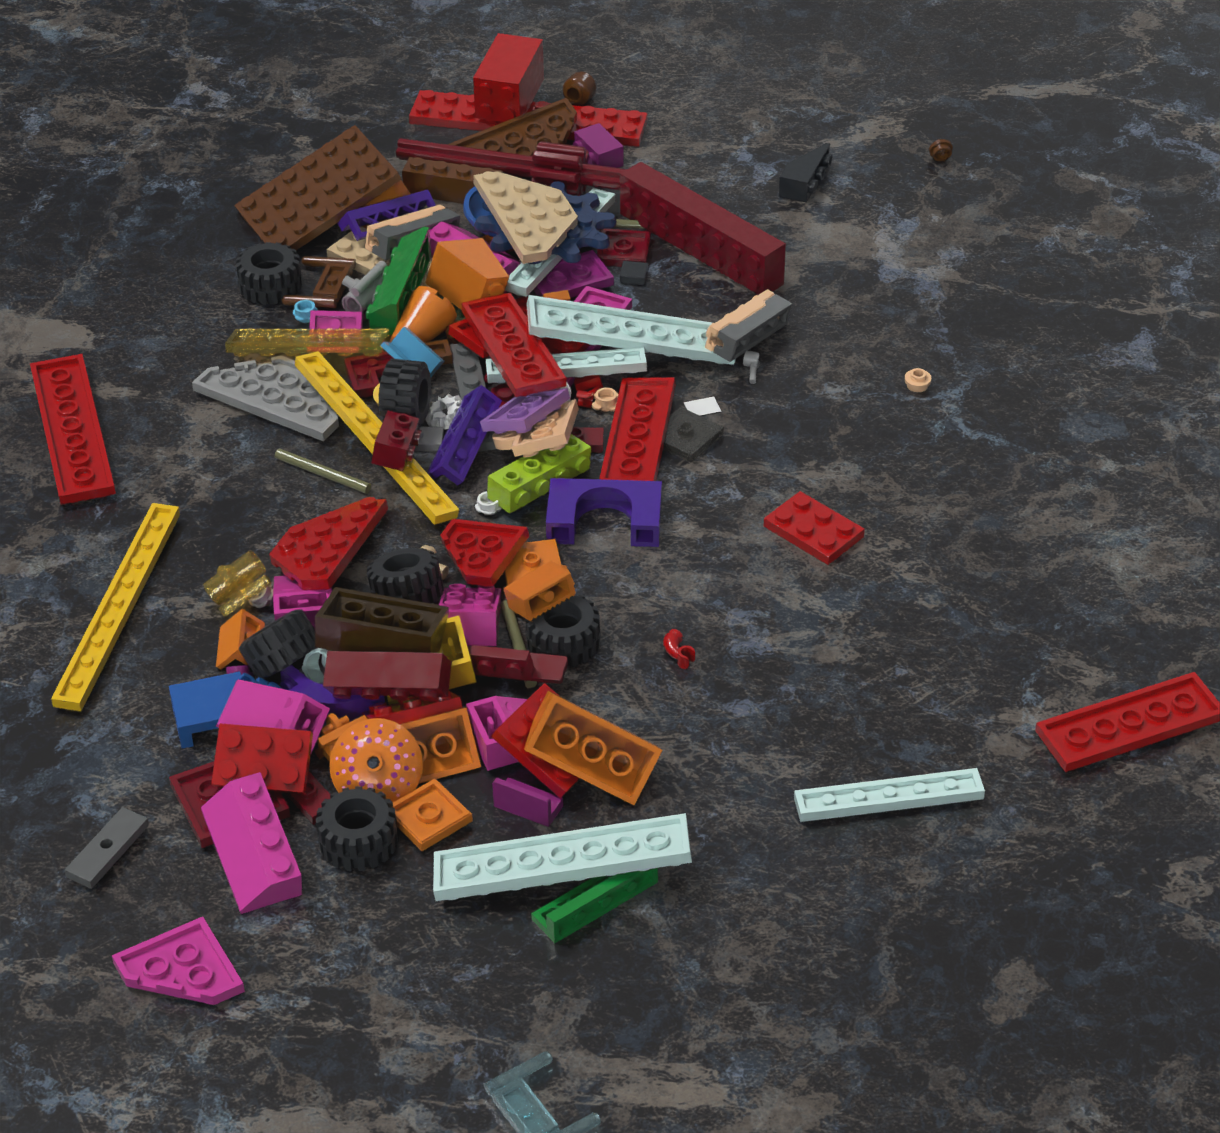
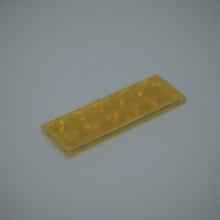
M235 329L225 342L226 353H234V356H247L250 353H260V356H273L275 353H286V356H299L301 353L317 351L322 356L327 355V353H337L338 356H351L353 353H363L364 356H377L384 350L380 345L383 342H388L390 335L389 329Z

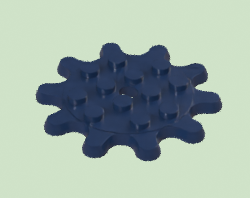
M553 182L550 187L562 191L577 214L578 222L574 229H570L567 232L565 240L558 247L555 246L552 249L551 255H559L568 263H577L582 258L579 250L582 247L608 248L610 245L608 236L598 230L615 227L617 224L615 215L610 212H597L594 210L600 206L597 194L587 193L581 196H573L567 194L564 183ZM483 201V209L491 212L488 206L486 205L485 201ZM493 214L479 216L474 223L475 230L497 234L490 243L492 251L505 252L513 249ZM542 261L531 262L528 264H539Z

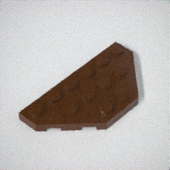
M564 98L447 145L533 156L534 150L537 151V145L541 141L566 144L577 121V111L569 100Z

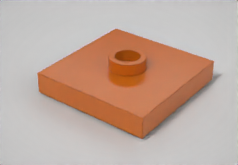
M550 539L524 543L504 571L507 586L551 560L553 563L561 565L556 540Z
M435 778L393 802L397 827L421 851L473 821L472 813Z

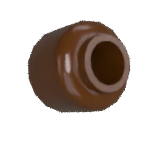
M581 71L574 73L565 81L562 91L564 97L571 104L580 106L587 103L595 95L597 86L590 74Z

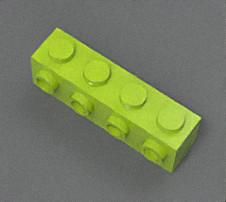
M571 434L568 444H565V447L559 450L550 451L548 448L540 450L534 456L521 457L488 476L487 498L493 502L498 500L501 508L508 513H512L549 492L551 478L572 479L590 469L591 446Z

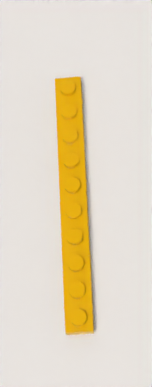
M319 351L297 356L294 364L296 368L373 454L375 440L382 422ZM414 458L412 462L407 461L404 471L384 467L434 525L458 518L459 508Z
M151 504L51 698L53 707L82 711L180 516L178 506Z

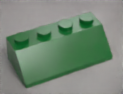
M422 227L402 237L398 247L393 248L391 263L385 267L383 272V282L376 287L374 303L369 304L367 308L366 319H369L371 331L393 335L412 292L422 285L432 261L429 227Z

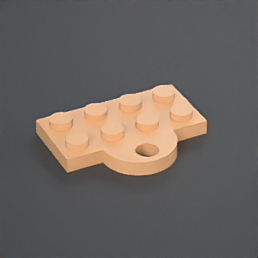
M576 399L563 403L559 410L549 413L547 419L534 424L532 430L528 432L517 433L516 431H508L502 434L494 433L492 438L495 448L498 450L512 449L514 457L523 455L526 458L538 454L540 450L549 448L550 451H555L565 447V444H568L579 410Z

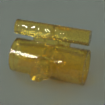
M249 550L231 564L219 566L217 574L204 582L203 585L207 594L217 605H221L230 598L229 601L219 607L221 614L226 617L271 585L272 582L267 575H263L266 569L260 558L252 550Z

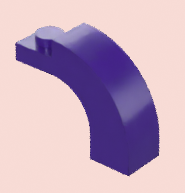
M289 665L280 671L282 681L280 687L282 689L303 693L330 708L328 714L334 713L338 719L347 716L351 722L361 717L362 712L369 711L368 706L385 702V696H380L377 700L365 699L361 695H351L350 699L335 698L331 692L323 687V684L310 680L293 665Z

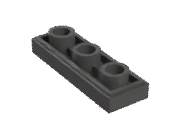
M122 807L65 869L66 877L92 889L149 826L148 818Z

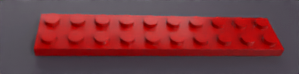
M420 90L409 114V124L483 131L503 123L475 118L474 94L462 95L454 92L442 93L432 90ZM532 101L527 113L551 103ZM572 105L577 111V121L567 140H575L574 131L600 123L622 145L640 146L648 121V113L637 110L625 111L615 108L604 109Z

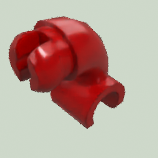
M671 629L669 633L665 634L663 639L664 649L671 657L678 660L677 663L680 668L687 669L689 667V660L695 661V650L691 646L679 648L683 635L679 630Z

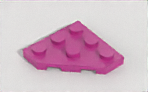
M203 916L112 955L113 964L127 987L216 1005L245 992L242 980Z

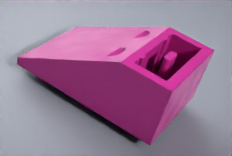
M275 576L273 588L275 620L293 610L302 609L315 629V616L333 591V586L331 589L302 590L296 580H290L287 576Z
M451 584L449 588H444L439 605L449 607L448 618L459 615L467 646L497 645L501 588H495V586L484 587L478 585L477 588H466L464 584Z
M238 679L216 727L219 728V724L222 723L311 731L313 733L312 753L330 708L303 693Z
M493 696L466 704L476 748L487 771L519 762L491 736L527 699Z

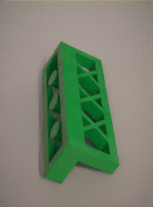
M658 868L620 873L614 876L593 877L531 913L532 920L555 944L658 883Z

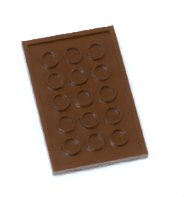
M354 125L291 168L285 170L270 182L264 184L249 196L243 198L234 206L263 243L277 242L282 243V245H288L291 249L298 250L338 223L346 212L359 209L402 179L396 169Z

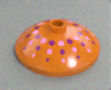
M381 718L366 719L350 726L340 735L331 752L330 774L338 793L348 787L349 790L355 789V786H362V789L365 790L370 787L375 789L376 793H384L386 799H390L393 803L417 789L422 777L423 757L418 742L406 728L391 720ZM373 757L378 758L380 761L379 766L375 769L370 768L368 764L369 760Z

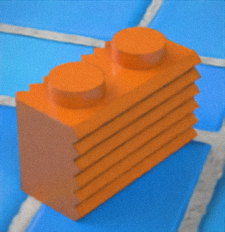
M552 560L504 587L508 607L529 621L537 618L538 615L541 616L543 612L546 613L547 609L551 610L557 604L560 605L561 601L565 602L566 598L570 599L576 593L569 570L563 569L562 566L560 567L559 564L553 563Z

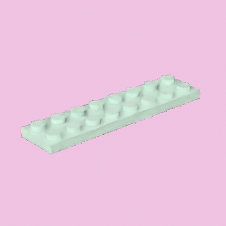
M533 295L528 296L529 335H535L540 338L561 339L568 342L576 341L589 345H603L616 349L644 347L645 353L650 352L664 354L669 357L677 356L691 360L711 361L717 364L734 365L736 360L734 359L729 362L705 348L707 341L706 332L712 324L711 322Z
M686 813L434 852L433 880L435 900H455L468 896L487 895L501 891L520 890L541 885L548 886L560 882L581 881L593 877L614 876L620 873L646 871L652 868L692 863Z

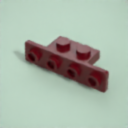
M478 645L467 646L474 674L478 676L561 684L568 665L566 656Z

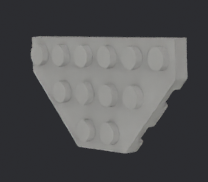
M284 356L271 357V362L256 364L255 360L234 363L235 368L219 370V366L210 367L192 382L193 391L321 441H325L339 427L337 413L294 365L295 360Z

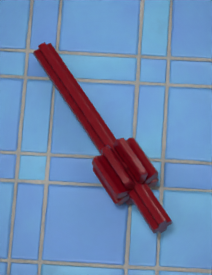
M399 138L396 150V158L408 161L409 157H419L425 160L492 168L494 170H501L508 175L532 178V182L549 187L553 182H562L567 189V194L573 196L583 195V191H586L587 186L620 190V173L627 170L588 164L590 156L588 150L584 147L543 141L538 143L537 151L534 150L533 156Z

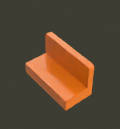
M244 609L238 611L220 627L216 667L222 670L234 659L248 665L239 651V647L247 638L264 628L265 622Z

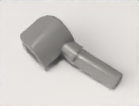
M746 351L743 365L750 367L749 382L755 384L756 370L759 368V353Z

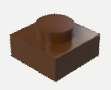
M448 339L425 343L444 360L442 365L453 363Z

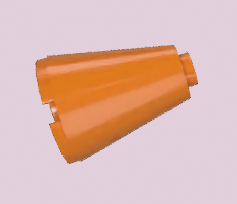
M427 286L417 287L410 296L390 339V343L403 327H408L424 343L432 341L446 331L448 326L457 319L454 306L446 297L443 300L436 295L437 290Z

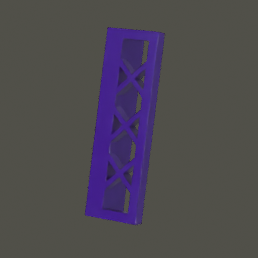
M429 190L348 211L340 219L338 225L341 231L351 229L356 241L366 239L367 231L361 232L360 226L379 223L378 221L413 213L423 209L426 205L428 208L436 205Z
M480 385L464 396L427 471V474L433 480L444 475L456 485L464 481L487 433L482 431L480 421L496 411L502 402L501 399L484 386Z

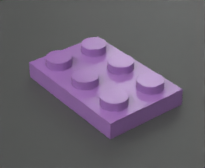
M568 388L514 397L480 421L482 431H494L495 434H502L508 431H516L517 433L528 432L532 430L534 424L547 419L549 413L559 410L561 405L570 399Z

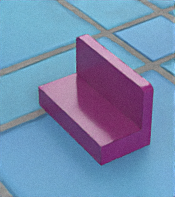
M496 778L492 783L494 807L549 827L563 807V798L560 799L554 794L514 779L507 778L505 781Z

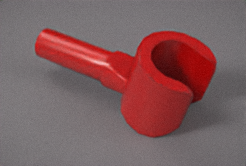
M603 385L595 386L589 392L578 390L576 397H579L578 406L591 408L594 394L597 390L603 388Z

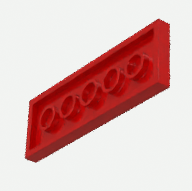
M511 293L461 303L462 313L515 397L528 396L538 392L566 387V376L541 338L529 335L528 319Z
M675 377L622 378L599 479L657 480L676 387Z
M1192 672L1037 722L1035 731L1063 770L1068 772L1220 722V702L1199 676Z

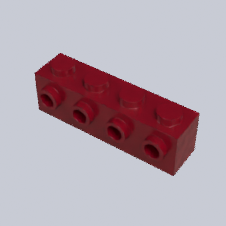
M327 651L323 687L331 692L333 697L339 699H350L351 695H361L362 698L377 700L380 696H390V698L395 700H408V696H417L422 700L436 701L437 697H448L452 661L443 653Z

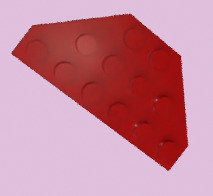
M367 497L290 527L269 553L271 564L276 568L281 567L283 574L290 580H296L302 590L331 589L387 512V500Z

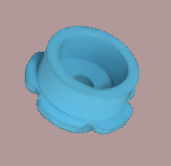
M301 300L295 304L293 315L296 320L302 323H309L310 310L318 311V309L315 307L314 302Z

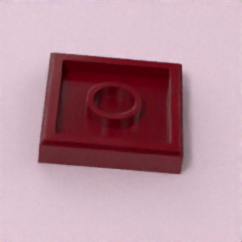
M601 230L602 233L608 236L610 241L608 248L597 250V256L605 266L622 267L623 261L647 263L651 241L650 231Z

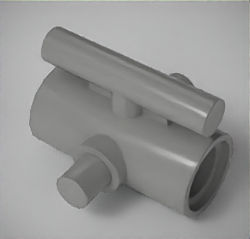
M379 261L361 280L357 278L354 280L348 275L345 276L342 284L349 288V292L342 299L345 311L363 313L369 304L374 303L376 287L382 284L383 272L387 266L384 261Z

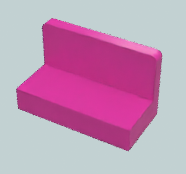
M310 310L309 336L316 338L362 339L363 321H366V315L362 312Z

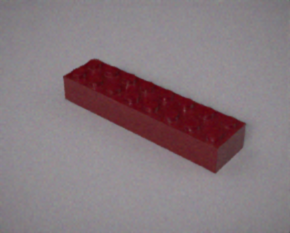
M639 162L620 173L621 215L629 220H638L643 228L758 295L767 289L773 292L784 285L786 243L643 162Z

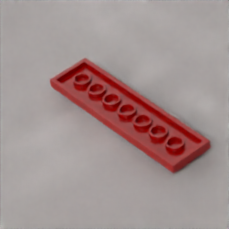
M78 354L30 363L60 504L75 503L116 494L83 355Z

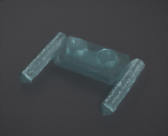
M544 1051L484 1083L486 1093L492 1096L495 1105L517 1133H586L600 1125V1116L597 1113H591L560 1130L557 1122L523 1078L552 1063V1055L548 1051Z

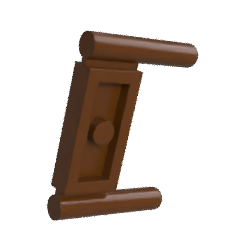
M304 256L302 258L303 266L325 267L313 291V296L284 295L282 303L295 306L298 301L310 300L314 302L315 307L336 308L337 302H339L346 288L342 281L347 275L351 277L352 269L356 267V260Z

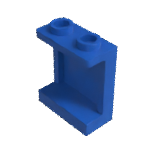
M240 671L169 686L181 748L194 746L192 733L218 728L216 725L236 680L241 676Z

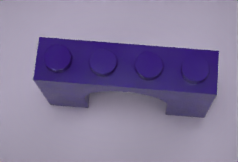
M551 478L546 516V540L555 539L556 544H575L576 525L583 514L597 508H612L623 512L630 518L631 546L659 547L662 481Z

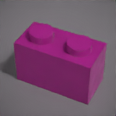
M600 123L574 131L575 142H573V146L584 147L588 150L590 156L588 164L614 168L624 166L623 145Z

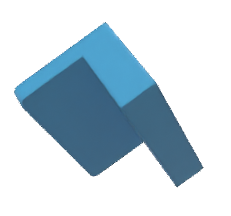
M403 327L391 343L383 342L380 345L394 359L425 362L431 377L444 362L408 327Z

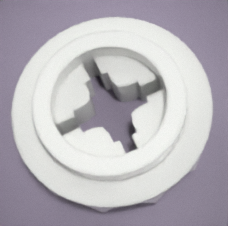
M447 394L445 398L438 396V401L430 402V408L425 419L430 427L448 429L462 402L459 395L452 397L450 394ZM447 408L448 415H445L442 410Z

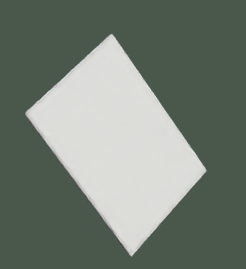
M714 397L684 402L690 417L721 412Z

